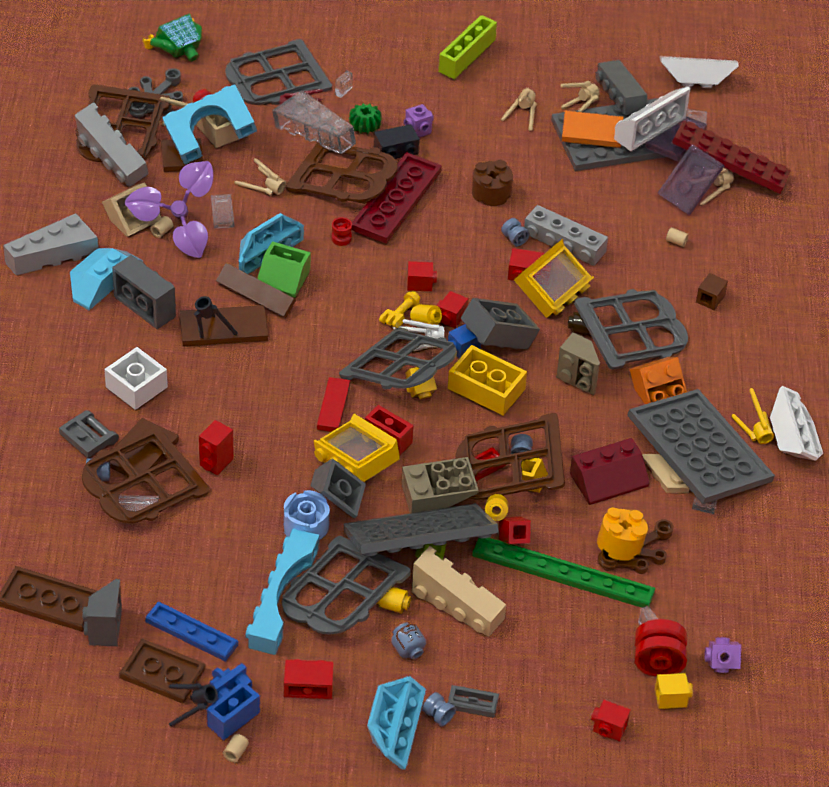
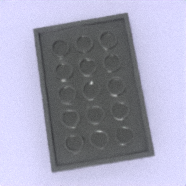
M659 98L647 100V105L653 103ZM617 105L589 108L582 111L583 113L623 117V120L632 115H624L617 108ZM565 112L552 114L551 117L561 142ZM676 125L632 151L621 145V148L562 142L574 171L687 154V150L672 143L678 131Z
M699 389L629 409L627 416L702 504L773 482L775 475Z
M476 503L343 523L344 533L359 552L365 556H374L378 554V551L385 550L387 552H398L404 547L419 549L423 548L424 544L433 543V545H444L449 540L464 542L468 541L469 537L478 536V538H489L492 534L499 533L498 524Z

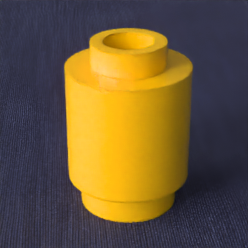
M419 304L412 308L410 317L412 321L438 325L441 321L442 313L436 305Z
M500 494L490 496L486 502L485 512L494 521L504 519L508 513V500ZM498 506L501 510L495 511L492 508Z
M392 587L376 604L380 608L402 613L404 610H408L411 597L408 596V591Z

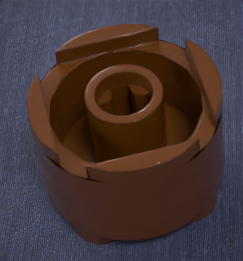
M504 160L477 163L473 171L472 196L478 202L479 200L485 202L484 205L499 206L506 203L507 199L512 195L513 172L507 166V163Z

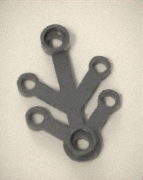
M174 68L168 69L165 72V81L153 91L151 88L152 79L150 77H142L140 79V86L144 89V92L162 94L170 86H177L179 84L181 72ZM138 87L129 88V90L140 91ZM180 91L162 94L170 96V99L183 102V93ZM133 102L130 106L129 114L140 118L148 112H153L155 106L153 104ZM171 104L167 110H163V114L172 112Z

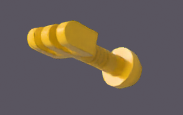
M414 291L406 293L404 295V302L395 311L387 309L380 316L379 321L399 328L405 319L403 313L410 307L413 308L419 305L420 296Z

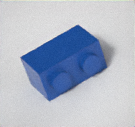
M242 681L207 708V726L225 740L260 713V695Z

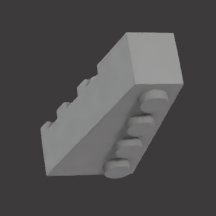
M93 102L75 115L79 133L78 139L83 146L87 145L95 158H100L103 161L104 166L109 171L112 170L121 183L125 182L131 187L148 175L147 164L130 143L126 145V141L118 129L115 132L113 131L109 123L110 120L105 115L102 117L97 111L98 106Z
M73 214L3 245L5 263L15 275L40 270L44 265L57 266L61 265V261L73 259V261L81 260V256L89 255L98 248V237L77 214Z

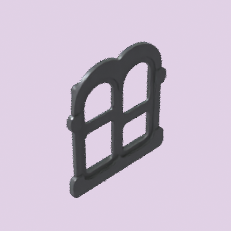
M301 39L290 41L287 45L256 53L247 52L241 57L231 59L225 70L227 80L232 85H236L243 101L251 104L271 103L277 105L280 102V95L285 93L322 89L323 92L332 89L331 82ZM295 51L302 60V63L274 70L266 58ZM259 61L265 72L253 76H245L239 72V67L248 62ZM308 70L315 82L295 87L287 76L290 73ZM275 77L280 78L287 88L263 96L256 95L251 91L253 84Z
M630 289L626 294L597 299L583 297L577 298L574 302L607 366L612 370L623 368L625 363L656 357L660 359L671 357V355L681 352L688 342V333L684 325L676 319L674 307L655 290L637 292ZM647 300L657 306L659 315L654 319L633 322L630 320L622 304ZM613 306L622 324L603 327L594 308ZM664 327L673 334L674 342L668 346L656 347L646 328ZM637 331L646 349L618 354L608 335Z
M399 327L339 372L341 378L348 380L358 378L381 384L383 389H391L392 387L399 389L410 388L428 381L436 374L438 369L450 364L457 355V349L454 343L447 341L446 338L424 336ZM397 339L411 341L397 353L384 350ZM423 344L443 349L442 352L431 360L407 356ZM374 357L395 361L380 374L360 369ZM405 365L420 368L407 379L391 377Z
M337 536L328 545L329 549L301 577H296L291 581V587L283 595V610L290 619L296 622L308 623V626L318 633H341L352 628L358 621L363 622L367 620L369 610L396 583L404 582L411 575L409 567L379 553L374 556H365L359 552L351 540ZM340 552L360 560L339 583H333L317 575ZM368 566H374L389 574L374 590L354 582V579ZM308 583H313L329 591L320 602L312 606H303L296 601L297 594ZM348 589L365 597V600L345 619L331 620L325 615L328 605L344 590Z

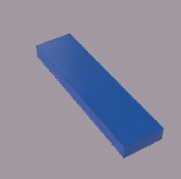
M159 601L145 617L146 623L225 662L238 647L237 639Z

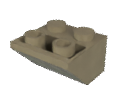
M575 333L568 337L560 347L556 378L594 395L597 388L600 362L592 341Z

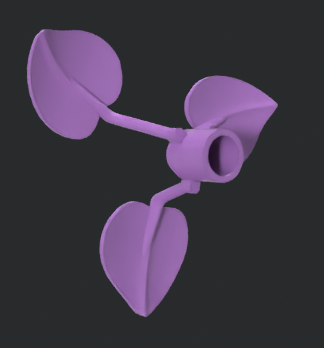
M209 161L187 164L180 171L179 182L183 188L187 189L183 201H175L171 206L160 203L161 193L153 187L137 189L125 200V205L141 221L148 222L156 219L160 214L159 207L171 210L176 218L181 219L183 225L173 231L175 245L185 254L196 258H201L208 241V232L206 227L198 221H191L186 224L185 217L188 214L186 203L190 192L196 197H202L211 189L213 168Z

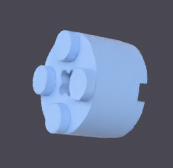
M305 490L304 493L298 495L296 493L291 494L284 503L285 535L289 537L294 528L318 534L319 540L322 539L329 530L330 508L327 499L322 494L311 490Z

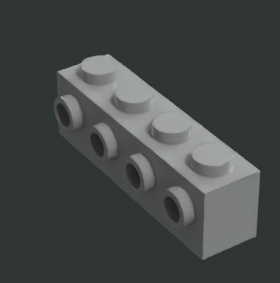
M537 205L525 218L524 227L529 231L530 237L552 247L563 239L565 247L571 254L586 263L595 266L606 253L607 236Z

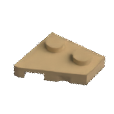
M642 454L644 463L652 470L651 474L661 483V487L666 493H689L688 486L660 454Z

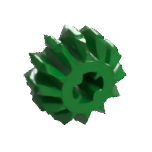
M362 103L361 106L355 105L349 113L350 126L353 128V131H359L360 134L363 132L367 134L369 132L374 133L381 126V111L378 110V106H372L371 103L368 105Z

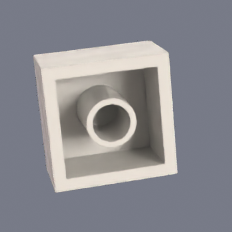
M136 347L105 368L106 388L136 410L168 387L167 369Z

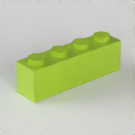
M480 15L440 53L438 72L455 79L496 40L497 22Z

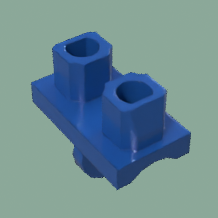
M242 663L233 670L227 668L223 671L220 668H216L212 671L214 679L209 683L217 689V700L242 681L252 688V680L247 676V667Z

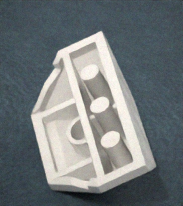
M660 56V61L677 81L682 83V86H693V83L701 84V87L711 88L712 84H719L738 67V62L734 60Z
M782 386L779 389L770 416L777 446L783 453L816 461L823 454L814 422L807 408L800 401L799 393Z

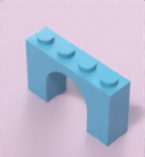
M235 84L224 87L217 93L207 95L195 103H189L184 108L172 111L162 117L184 165L202 157L200 147L193 135V130L197 122L205 116L221 115L228 119L238 139L257 131L254 120Z

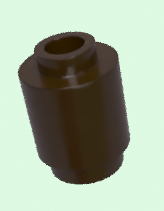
M573 312V316L568 318V329H571V333L591 335L580 314Z

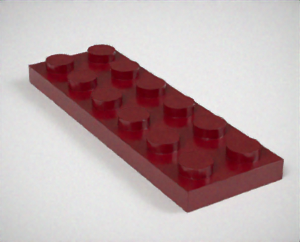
M683 120L672 141L673 144L779 194H781L791 172L786 166L776 164L763 155H757L746 147H740L729 139H723L710 130L697 127L693 122Z
M406 152L397 164L398 170L396 175L387 181L384 192L378 197L369 200L352 221V231L387 244L441 173L442 165Z

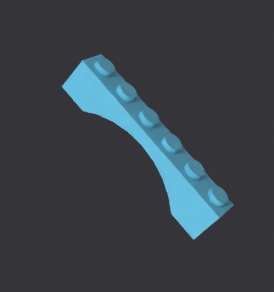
M293 528L290 536L285 537L283 553H279L277 556L276 569L271 571L268 579L269 586L267 589H263L261 595L262 603L260 606H256L253 615L254 622L249 624L246 630L245 637L248 638L250 649L276 655L283 639V621L277 607L279 598L285 587L294 577L313 565L319 551L318 534Z

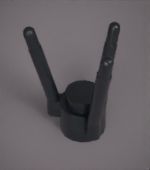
M202 296L196 300L195 308L197 311L194 315L197 319L200 338H204L201 318L209 319L215 317V314L234 335L238 334L218 310L217 306L213 305L209 297Z
M200 683L170 684V689L193 690L190 699L197 706L171 721L169 726L172 727L195 713L207 709L208 704L215 703L218 697L215 686L212 684L202 686Z

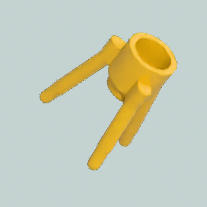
M750 388L749 391L760 422L754 425L752 432L735 414H732L731 417L750 436L752 441L757 440L759 444H767L773 440L774 434L771 430L767 413L765 411L762 412L754 389Z

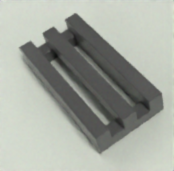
M452 685L448 703L454 705L456 711L495 718L499 694Z

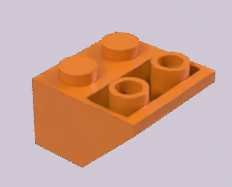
M666 357L629 369L634 389L644 404L687 392L678 357Z

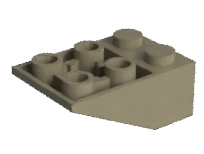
M468 457L402 467L401 484L410 513L448 508L479 493Z

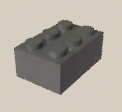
M132 255L112 267L114 297L156 329H159L176 317L175 287L171 282L163 279L156 271L151 270L141 260L136 259Z
M472 298L461 317L462 321L466 324V328L477 336V340L485 346L494 345L500 348L511 347L516 350L518 348L528 350L540 331V328L515 303Z

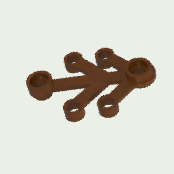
M666 519L657 521L655 530L646 535L643 547L658 539L667 540L673 533L672 522ZM642 548L641 553L635 556L650 558L655 564L662 565L666 561L667 554L662 549ZM604 549L598 555V563L605 569H615L618 566L634 568V571L638 574H645L648 571L649 564L645 559L616 560L609 557V552Z

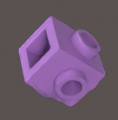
M423 104L407 109L404 125L412 124L418 137L431 134L432 112L427 110Z
M717 637L715 641H709V647H705V662H708L711 668H715V672L726 673L729 672V669H740L741 645L738 642H730V638Z

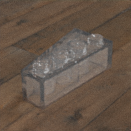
M303 90L272 110L275 128L280 130L285 128L290 134L295 136L296 134L305 137V140L310 142L317 141L320 143V146L340 154L356 144L353 126Z

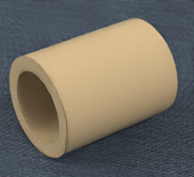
M163 216L150 229L155 237L161 238L174 225L169 217Z
M671 227L666 241L684 247L689 234Z
M235 734L223 751L224 757L231 762H237L249 745L248 740L240 734Z

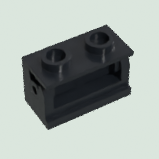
M412 124L374 132V147L379 148L381 152L387 153L395 159L402 158L406 152L413 155L419 154L420 139Z

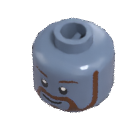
M403 623L396 627L391 639V643L402 658L411 657V659H416L424 653L423 648L427 642L420 629L415 624Z

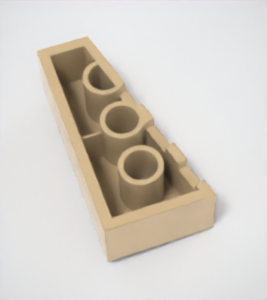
M429 546L414 562L412 593L418 598L433 604L437 609L452 615L456 620L473 627L475 631L490 637L505 619L506 604L483 586L476 587L469 575L458 573L452 568L453 563L447 558L441 560L435 555L436 550Z

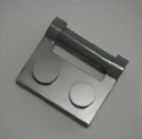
M89 410L82 412L59 427V434L87 458L107 445L115 444L119 439L117 433L108 430L94 418V414ZM89 424V425H90L92 428H94L99 434H101L102 437L98 436V435H97L94 431H92L87 425Z

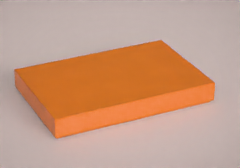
M565 111L562 142L621 148V144L614 140L615 126L619 121L623 120V117Z

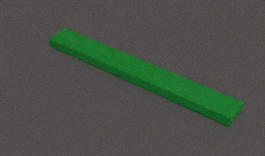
M478 538L472 557L649 610L656 589L652 586L492 538Z

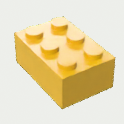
M471 345L449 370L448 389L504 416L525 390L527 371Z

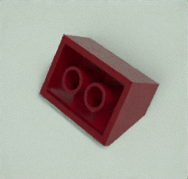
M632 438L572 456L570 475L589 505L646 488L650 485L642 452Z

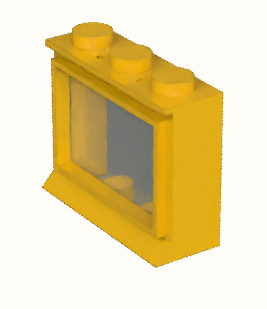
M561 239L525 269L514 281L547 318L552 313L555 316L565 308L563 306L565 302L568 305L578 297L576 295L578 291L582 294L590 287L588 282L594 276L591 277L565 247L564 241Z
M353 414L349 422L320 440H313L315 446L314 454L320 462L326 463L333 458L363 482L400 460L397 439L356 414Z

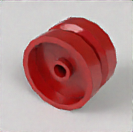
M669 619L648 620L640 624L635 632L636 648L634 663L637 669L644 674L657 677V675L680 673L687 664V632L685 628L678 622Z

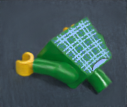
M190 14L184 15L159 26L155 37L150 34L148 35L149 39H143L144 47L146 49L160 48L171 54L174 58L186 55L188 60L192 62L199 57L196 49H198L202 40V26L194 22Z

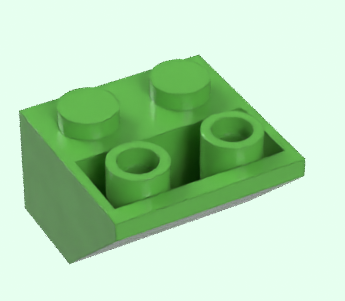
M272 241L264 254L258 280L291 297H296L311 271V252Z

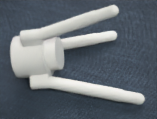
M406 319L402 322L422 328L400 326L401 328L408 329L409 332L425 333V336L433 338H444L443 326ZM423 344L416 348L414 351L427 349L431 347H438Z

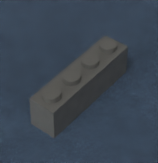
M620 60L598 63V71L595 73L596 80L602 85L603 90L609 94L610 99L616 103L617 108L624 115L633 114L647 105V93Z

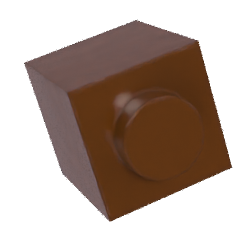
M709 273L698 287L696 303L715 310L726 295L728 281Z

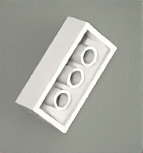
M687 86L671 91L653 103L646 105L643 109L634 112L626 119L619 121L615 126L614 140L632 151L686 119L691 88Z

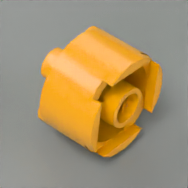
M614 507L609 508L603 517L597 537L599 549L601 551L603 549L609 552L608 556L616 560L627 561L634 559L635 555L641 553L648 532V526L643 519V514L638 510L630 511Z

